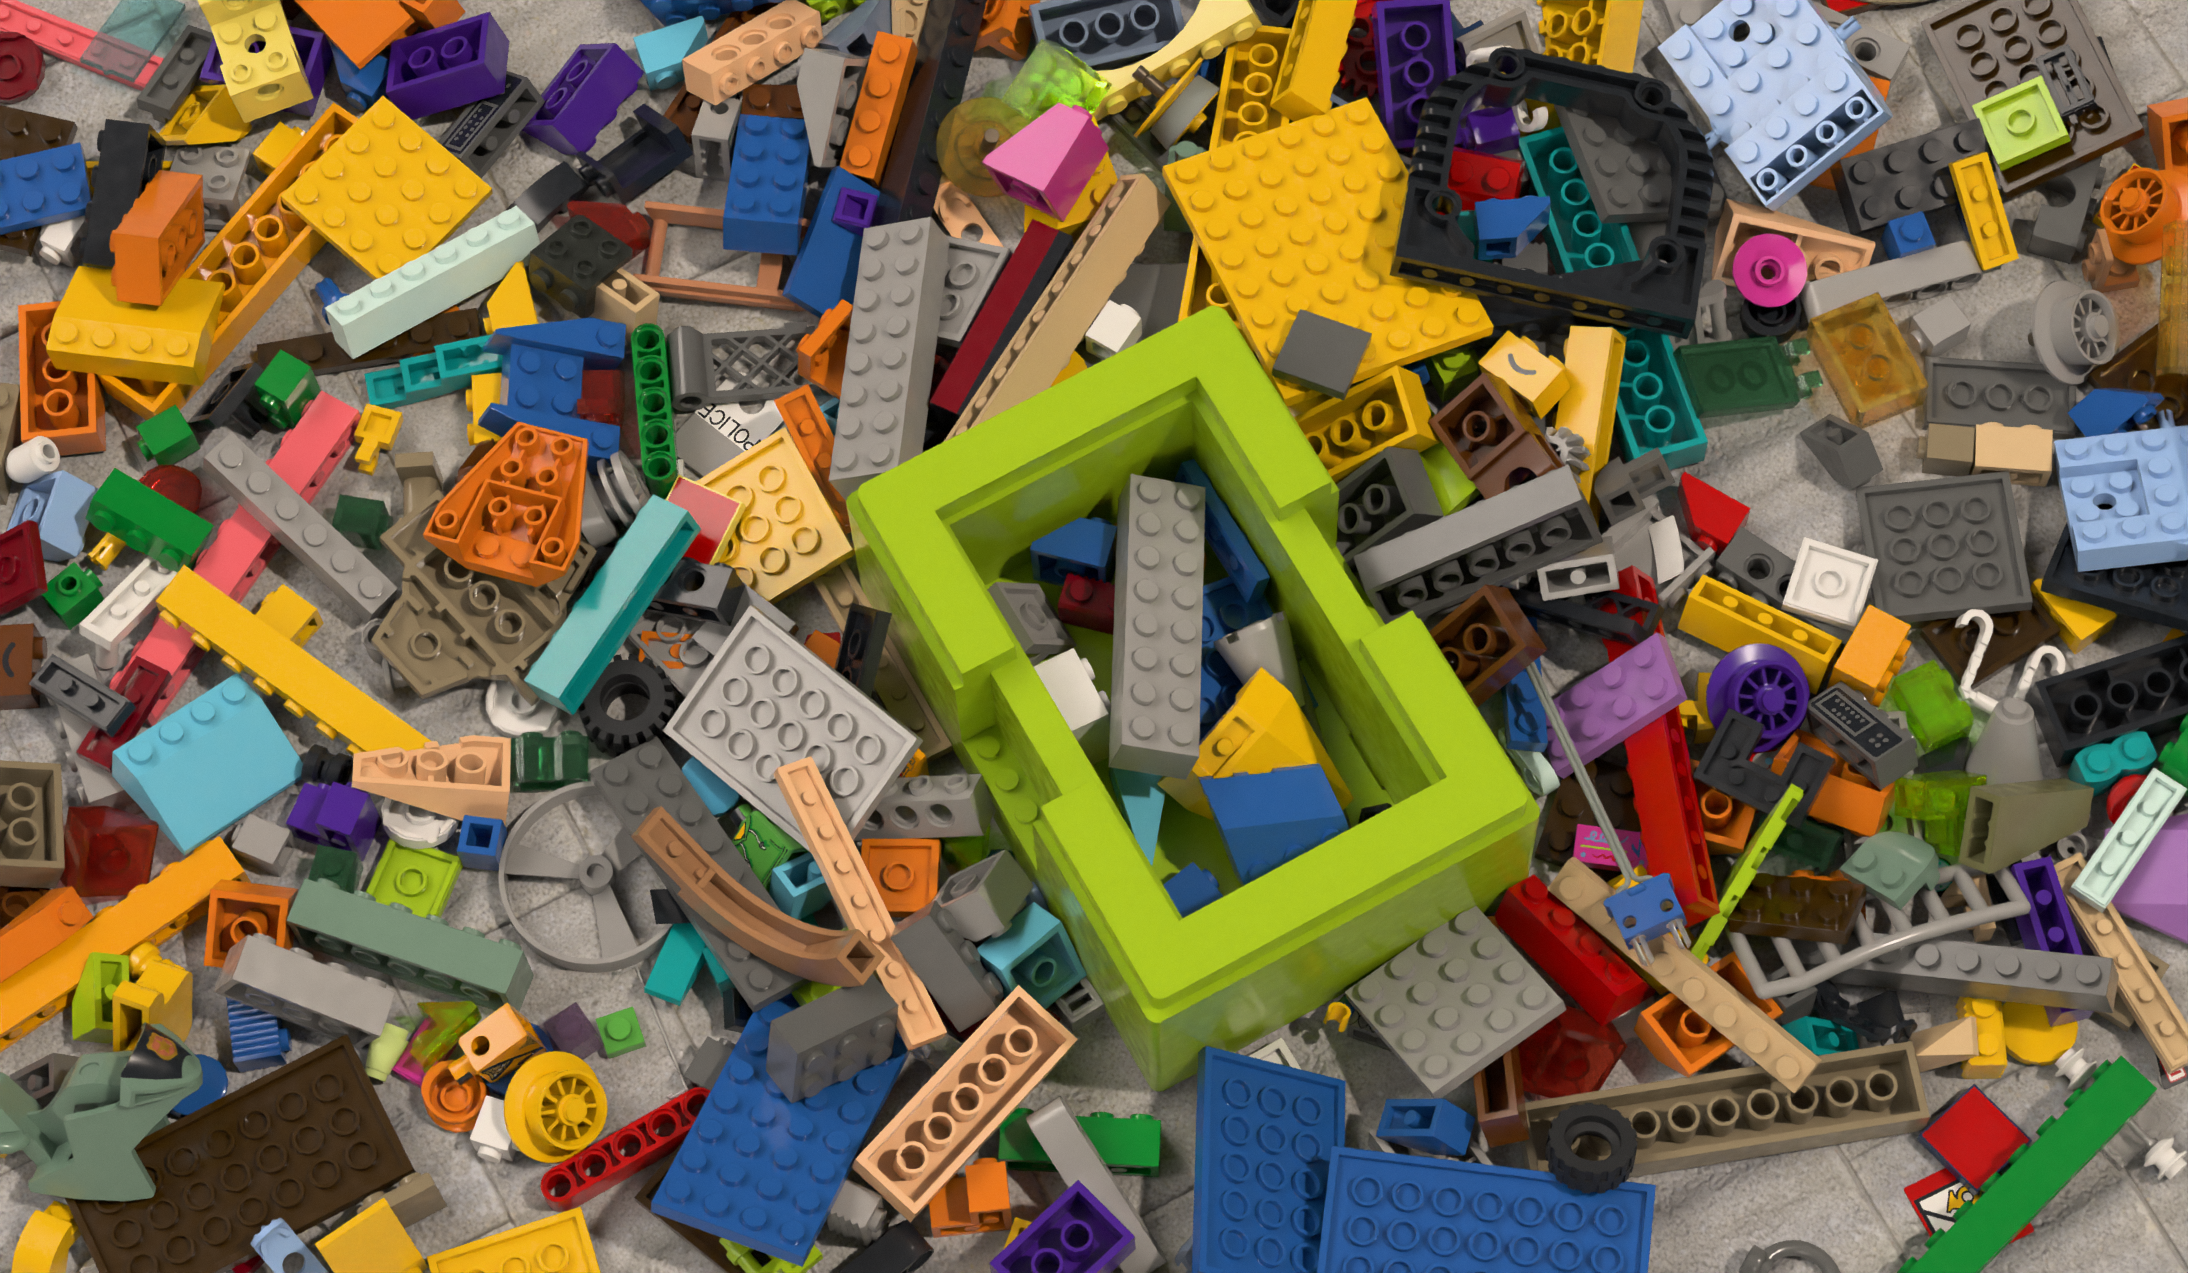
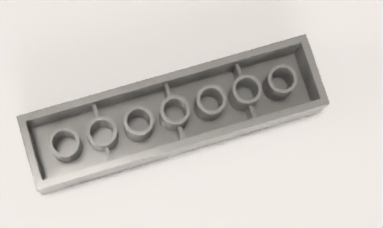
M932 217L864 228L829 482L845 500H847V497L852 492L858 490L861 484L923 452L950 243Z
M1130 474L1118 497L1109 767L1186 780L1199 758L1206 487Z

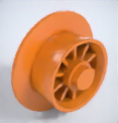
M2136 168L2122 174L2110 185L2101 202L2100 218L2106 230L2112 254L2117 259L2131 265L2149 264L2166 257L2183 243L2188 236V178L2185 175L2172 170L2156 171L2151 168Z

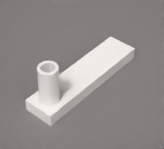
M148 556L79 624V634L95 643V662L99 667L110 669L118 664L119 643L157 606V598L178 572L166 569L159 561ZM196 561L190 568L191 570H193L196 567Z

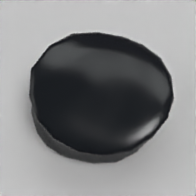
M1796 297L1783 306L1766 308L1757 306L1745 299L1740 314L1743 331L1751 340L1759 345L1775 346L1788 341L1796 333L1801 323L1800 300Z

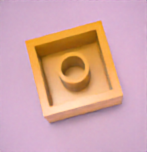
M1869 604L1833 667L1827 689L1842 681L1852 690L1862 692L1871 705L1879 708L1888 693V686L1893 676L1897 677L1907 658L1906 654L1912 644L1911 641L1907 640L1911 625Z

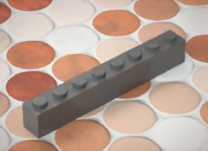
M1853 931L1846 945L1835 944L1841 955L1861 947ZM1873 933L1876 940L1889 936V934ZM1792 939V945L1806 972L1826 963L1816 941ZM1928 939L1875 957L1827 980L1835 983L2113 1013L2119 974L2113 958Z

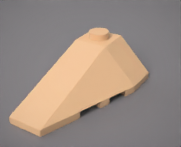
M1726 199L1724 211L1720 217L1715 234L1711 280H1721L1725 285L1736 287L1732 275L1734 257L1747 240L1760 234H1778L1788 238L1799 247L1807 264L1806 281H1816L1869 266L1876 244L1874 241L1778 211H1772L1762 206ZM1761 269L1763 278L1768 280L1773 278L1771 269Z
M470 735L459 737V743L439 746L437 741L424 743V748L410 751L394 747L356 753L353 757L352 787L463 821L464 815L501 819L504 825H506L510 793L511 738Z

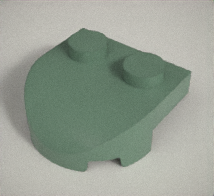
M1882 832L1871 836L1840 868L1845 879L1855 884H1865L1867 892L1898 910H1901L1921 887L1932 891L1940 878L1938 870L1939 857L1934 848L1917 837L1901 832Z

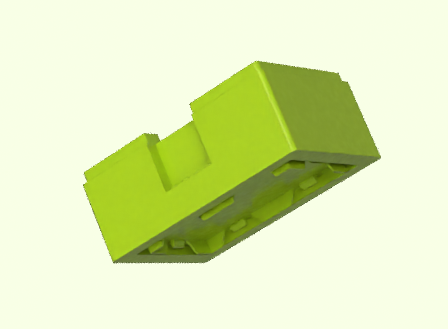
M1214 305L1209 306L870 479L861 484L858 490L852 492L847 497V511L861 588L874 609L892 613L887 631L890 639L952 744V748L967 774H982L996 810L993 819L1027 877L1039 888L1050 913L1062 922L1087 974V980L1104 1002L1105 1011L1148 1085L1154 1091H1165L1196 1074L1198 1071V1052L1203 1047L1209 1046L1233 1053L1241 1050L1344 994L1349 988L1422 937L1456 918L1460 913L1468 911L1475 906L1485 916L1498 910L1507 889L1529 877L1540 816V808L1422 620L1418 619L1412 610L1385 625L1336 547L1339 489L1231 317L1223 308ZM1191 459H1195L1201 470L1208 475L1213 489L1220 500L1227 504L1230 515L1236 525L1246 534L1252 550L1267 567L1270 579L1263 593L1273 614L1285 610L1288 616L1293 644H1298L1302 660L1299 662L1302 673L1319 705L1314 710L1329 757L1354 797L1346 807L1351 829L1244 886H1241L1234 874L1215 821L1185 809L1167 792L1165 793L1153 865L1151 866L1121 815L1109 777V757L1091 765L987 590L995 582L1039 584L1054 610L1059 614L1058 602L1063 587L1033 580L1030 553L1032 542L1080 517L1089 520L1093 517L1108 520L1112 525L1117 523L1118 497L1130 474L1174 481L1181 463ZM1204 537L1206 566L1203 572V586L1229 577ZM1115 573L1111 585L1115 584ZM1063 623L1077 645L1074 649L1079 659L1086 658L1093 669L1095 679L1092 682L1097 692L1103 690L1111 703L1113 635ZM1049 654L1040 663L1045 662L1059 654ZM1385 803L1392 805V807L1358 824L1362 808ZM1194 862L1201 871L1206 868L1213 874L1219 883L1217 889L1224 897L1182 918L1163 885L1190 863Z

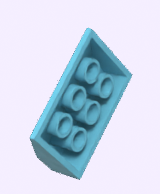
M237 673L112 752V777L184 856L302 779L303 762L263 700Z

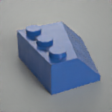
M1319 763L1273 768L1268 773L1251 775L1248 772L1233 773V777L1213 779L1212 776L1198 777L1232 869L1241 886L1254 881L1349 830L1344 813Z

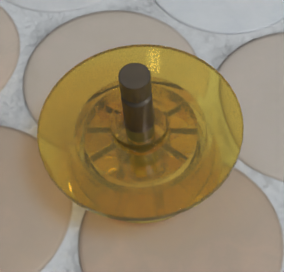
M977 97L964 101L947 114L937 134L936 151L942 171L956 187L968 194L985 198L1004 196L1005 194L1002 193L982 162L988 154L1032 122L1021 109L1003 99Z

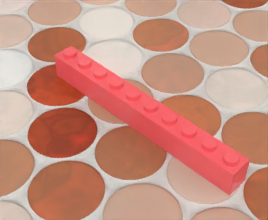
M321 390L315 400L312 399L305 405L301 419L296 427L286 432L280 444L281 448L274 458L268 459L265 463L310 505L355 441L354 433L361 418L359 410ZM238 503V508L230 519L224 520L220 525L217 538L211 547L203 550L199 555L194 572L240 604L282 544ZM161 612L155 617L153 629L145 640H140L135 645L131 653V660L124 670L118 671L109 684V688L114 691L136 655L170 672L172 679L144 722L150 727L157 723L206 653V651L190 640L192 634L180 626L176 630L159 618Z

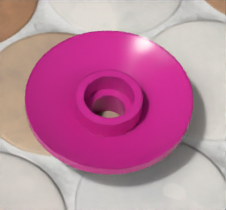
M1760 234L1750 238L1739 248L1733 260L1732 275L1738 291L1745 299L1757 306L1774 308L1791 302L1799 295L1806 282L1807 264L1799 247L1788 238L1778 234ZM1761 269H1771L1773 278L1769 280L1763 278Z

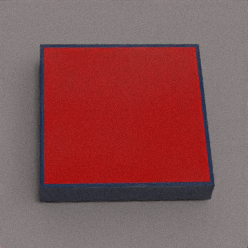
M1975 1084L1917 1137V1140L1974 1196L1981 1191V1186L1996 1171L2000 1173L2010 1164L2008 1159L2022 1144L2025 1143L2029 1146L2032 1142Z

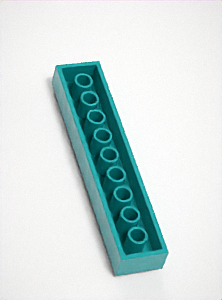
M1563 127L1521 137L1519 149L1523 160L1526 161L1525 166L1530 178L1528 196H1550L1549 223L1541 232L1556 273L1563 274L1640 260L1627 223H1601ZM1618 324L1610 326L1627 337L1613 425L1625 462L1628 463L1657 447L1669 470L1704 461L1708 440L1669 336Z

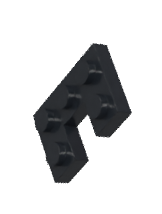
M1729 708L1692 777L1694 780L1767 816L1792 783L1804 790V795L1785 822L1787 826L1800 831L1836 763L1835 759L1799 742L1785 770L1779 776L1749 761L1766 729L1764 724Z

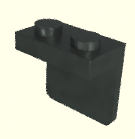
M575 215L530 251L528 282L539 292H544L560 303L565 310L573 312L580 318H588L595 310L596 287L632 258V248L584 215Z

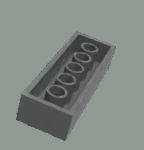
M1568 464L1559 469L1551 470L1545 475L1524 484L1516 485L1489 499L1478 501L1474 505L1456 513L1443 516L1437 521L1421 528L1408 531L1402 536L1381 545L1370 547L1353 557L1364 590L1386 625L1412 610L1418 619H1422L1467 600L1485 584L1500 586L1602 543L1603 539L1591 508Z

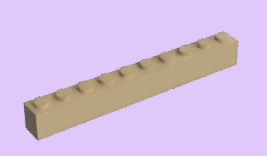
M1144 173L1120 176L944 442L1050 388L1059 372L1067 367L1071 354L1077 345L1085 339V334L1089 330L1090 325L1108 303V298L1115 287L1125 279L1127 269L1133 260L1143 252L1146 240L1152 231L1162 223L1163 215L1171 204Z

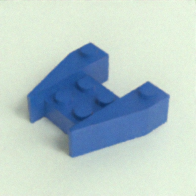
M590 317L496 329L483 346V352L503 355L500 404L490 403L479 418L478 425L500 437H503L517 422H522L588 439L587 470L592 475L599 476L597 461L605 459L612 467L610 455L619 451L620 426L580 419L583 370L611 375L624 359L626 324Z

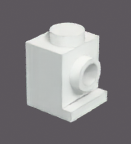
M85 216L44 225L39 239L43 247L39 254L52 264L58 265L61 262L73 268L80 257L79 248L83 237H87L89 224L86 223Z

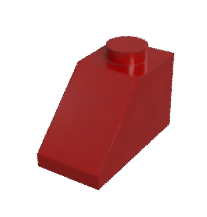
M1684 471L1680 477L1677 494L1690 539L1703 551L1711 547L1715 554L1720 556L1741 527L1744 528L1746 526L1751 508Z

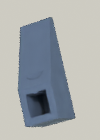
M866 0L821 39L819 45L822 49H833L870 59L877 31L892 34L891 0Z

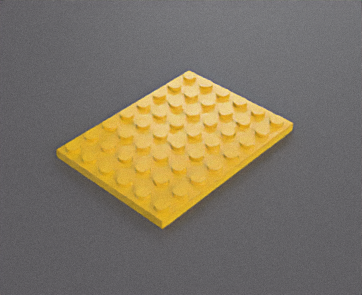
M1367 97L1327 110L1325 115H1313L1163 166L1162 176L1265 373L1287 407L1324 394L1272 376V368L1300 309L1372 333L1371 342L1352 384L1376 376L1396 365L1402 367L1493 334L1494 326L1476 294L1389 275L1409 172Z

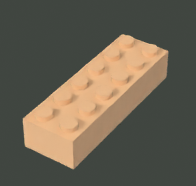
M1018 985L860 1153L851 1168L911 1223L1067 1055L1078 1039Z

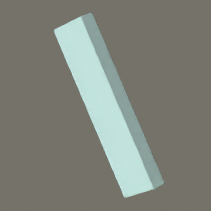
M2153 768L2075 880L2069 892L2103 913L2175 809L2187 788L2156 768Z

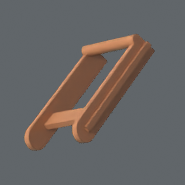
M645 201L644 208L653 220L645 275L633 273V276L658 292L660 296L788 311H806L782 296L784 290H779L784 261L783 254L761 253L756 287L659 276L668 223L723 229L724 210ZM803 219L800 238H805L811 223L810 219Z

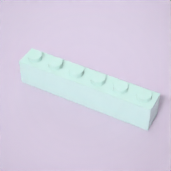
M515 206L325 307L335 341L352 359H355L502 280L515 262L523 261L524 266H528L530 251L540 244L535 223Z

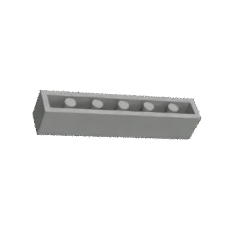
M232 431L204 457L203 470L363 621L368 623L370 620L375 619L395 599L398 587Z

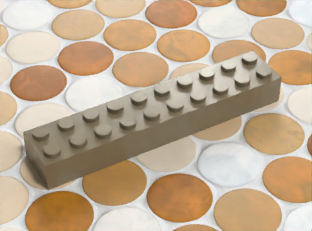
M1908 1041L1820 1055L1818 1057L1822 1061L1796 1093L1790 1091L1763 1067L1757 1065L1694 1075L1689 1078L1682 1077L1525 1102L1529 1140L1520 1141L1525 1169L1550 1172L1548 1161L1545 1159L1548 1131L1552 1120L1557 1118L1559 1112L1563 1109L1567 1110L1575 1104L1593 1103L1594 1105H1607L1608 1108L1621 1112L1625 1119L1628 1118L1631 1122V1127L1637 1133L1636 1141H1638L1635 1163L1632 1173H1629V1178L1923 1131L1930 1115L1913 1042ZM1578 1136L1571 1144L1573 1153L1586 1160L1601 1161L1607 1159L1611 1154L1610 1144L1596 1136Z

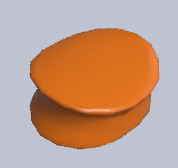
M455 1060L441 1061L430 1067L423 1078L421 1094L427 1114L437 1125L445 1130L454 1133L468 1132L474 1129L486 1095L491 1096L489 1089L479 1074L460 1085L448 1068V1065Z

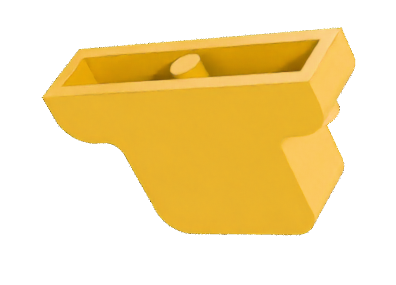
M152 960L136 984L126 980L120 983L112 995L113 1052L134 1050L140 1038L141 1027L144 1022L148 1024H162L185 1042L192 1026V972L176 964L169 965Z

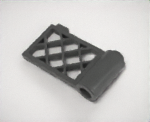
M806 321L784 323V328L707 334H702L691 326L675 328L666 338L673 407L681 411H696L710 403L777 399L803 386L797 385L789 379L798 369V356L785 346L791 340L802 339L808 333L811 335L815 331V326L807 327ZM755 342H765L773 348L763 359L748 350ZM727 344L736 351L724 362L712 353V345ZM779 353L793 362L783 374L769 365ZM742 355L756 365L746 376H743L731 367ZM714 365L718 367V369L715 372ZM762 370L776 379L770 387L764 388L758 387L752 380ZM724 373L739 382L732 390L716 391L715 382ZM808 384L814 396H821L820 387L815 384Z

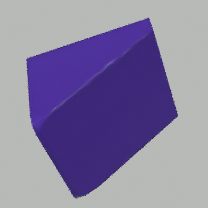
M842 187L833 223L863 236L864 228L872 226L878 195Z

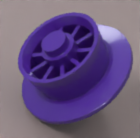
M1763 643L1747 644L1738 647L1719 661L1709 678L1706 690V708L1709 719L1716 731L1729 708L1764 724L1766 729L1753 752L1769 751L1782 746L1796 729H1800L1806 718L1809 701V686L1806 676L1799 663L1781 648Z

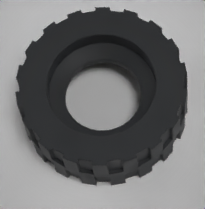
M1593 1103L1572 1105L1569 1109H1563L1559 1112L1558 1117L1554 1118L1551 1122L1545 1152L1548 1169L1551 1173L1555 1174L1556 1179L1560 1183L1563 1182L1572 1190L1577 1189L1582 1191V1193L1588 1194L1590 1192H1597L1599 1194L1605 1193L1606 1190H1614L1622 1182L1625 1183L1629 1179V1173L1633 1171L1638 1141H1636L1637 1133L1631 1127V1122L1628 1118L1625 1119L1621 1112L1616 1109L1612 1110L1607 1105H1594ZM1578 1136H1596L1610 1144L1611 1154L1607 1159L1601 1161L1586 1160L1573 1153L1571 1148L1572 1141Z

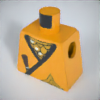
M507 1002L459 1038L458 1043L465 1054L449 1064L448 1068L460 1085L477 1074L493 1083L521 1067L530 1058L546 1052L547 1049L529 1020Z

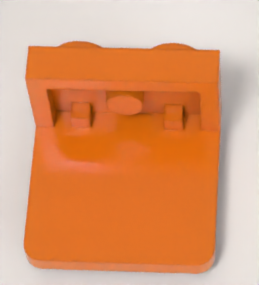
M843 299L834 309L829 308L825 311L817 329L811 335L809 333L806 334L799 342L796 350L798 353V374L839 400L853 305Z

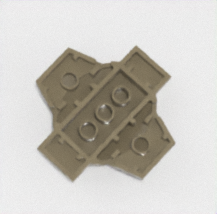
M437 490L380 536V542L404 567L402 595L399 600L395 601L371 639V644L422 700L465 682L480 678L504 680L505 683L510 682L522 697L533 706L540 698L525 683L524 679L529 674L533 663L540 658L549 645L553 634L560 629L567 619V603L593 563L597 551L581 535L580 546L566 575L538 587L466 569L424 539L423 533L438 503L445 497Z

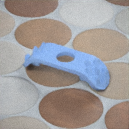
M282 1218L271 1220L268 1226H262L261 1232L253 1237L251 1246L274 1273H286L282 1267L283 1260L288 1254L294 1252L300 1253L304 1257V1265L297 1273H328Z

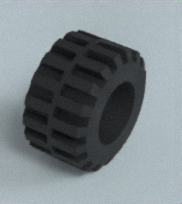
M621 654L615 655L613 657L614 662L608 664L578 708L583 727L590 742H595L596 748L602 753L608 749L612 758H616L620 754L645 742H649L656 736L664 745L662 738L670 739L671 737L663 732V729L678 709L672 684L669 678H666L665 671L660 666L655 668L653 661L646 657L642 662H639L638 655L629 654L628 660H622ZM639 694L649 700L645 711L634 719L620 721L607 715V710L611 703L622 695Z

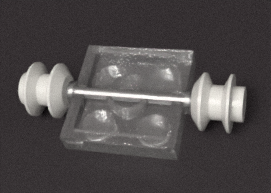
M2070 1048L2055 1063L2059 1068L2055 1077L2066 1075L2070 1079L2068 1090L2083 1087L2086 1091L2095 1082L2093 1078L2091 1079V1075L2096 1071L2098 1062L2087 1063L2082 1058L2085 1051L2084 1048L2078 1052ZM2156 1093L2100 1151L2120 1172L2143 1150L2146 1152L2149 1150L2145 1155L2144 1166L2155 1165L2160 1170L2157 1177L2158 1180L2164 1176L2172 1180L2188 1164L2183 1159L2188 1152L2177 1153L2172 1148L2174 1138H2165L2158 1142L2157 1137L2176 1121L2178 1115Z

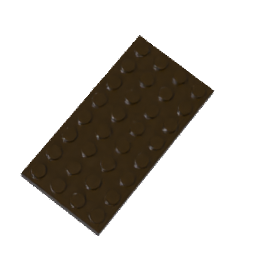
M345 1034L144 1137L134 1149L156 1186L154 1197L131 1201L65 1198L99 1273H224L259 1255L251 1246L254 1235L261 1232V1227L264 1225L268 1226L271 1220L282 1218L294 1233L298 1235L362 1202L371 1194L383 1191L397 1184L404 1177L416 1173L349 1036Z

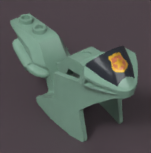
M144 1022L141 1027L140 1038L134 1050L81 1055L65 1076L58 1093L44 1109L41 1108L35 1098L27 1094L9 1076L0 1072V1154H11L22 1150L34 1161L36 1171L33 1178L28 1182V1188L31 1192L72 1199L131 1201L154 1197L156 1186L134 1148L144 1137L171 1124L167 1114L182 1099L197 1091L203 1084V1071L200 1060L176 1034L162 1024H148Z

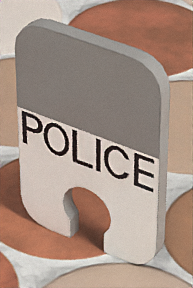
M729 376L716 391L732 390L739 382ZM753 379L752 382L759 387V382ZM767 399L764 408L756 414L743 412L740 408L741 401L710 403L704 408L696 410L676 432L678 459H683L686 466L700 477H704L771 436L785 423L774 402L775 399Z

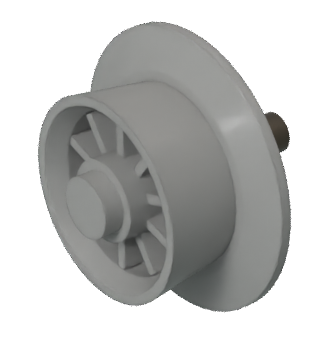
M2065 280L2054 281L2046 285L2037 296L2032 313V332L2028 334V342L2032 347L2036 348L2041 363L2054 379L2066 385L2080 384L2088 379L2089 374L2096 370L2097 365L2109 362L2115 355L2119 344L2117 315L2110 301L2101 292L2096 290L2083 291L2076 284Z

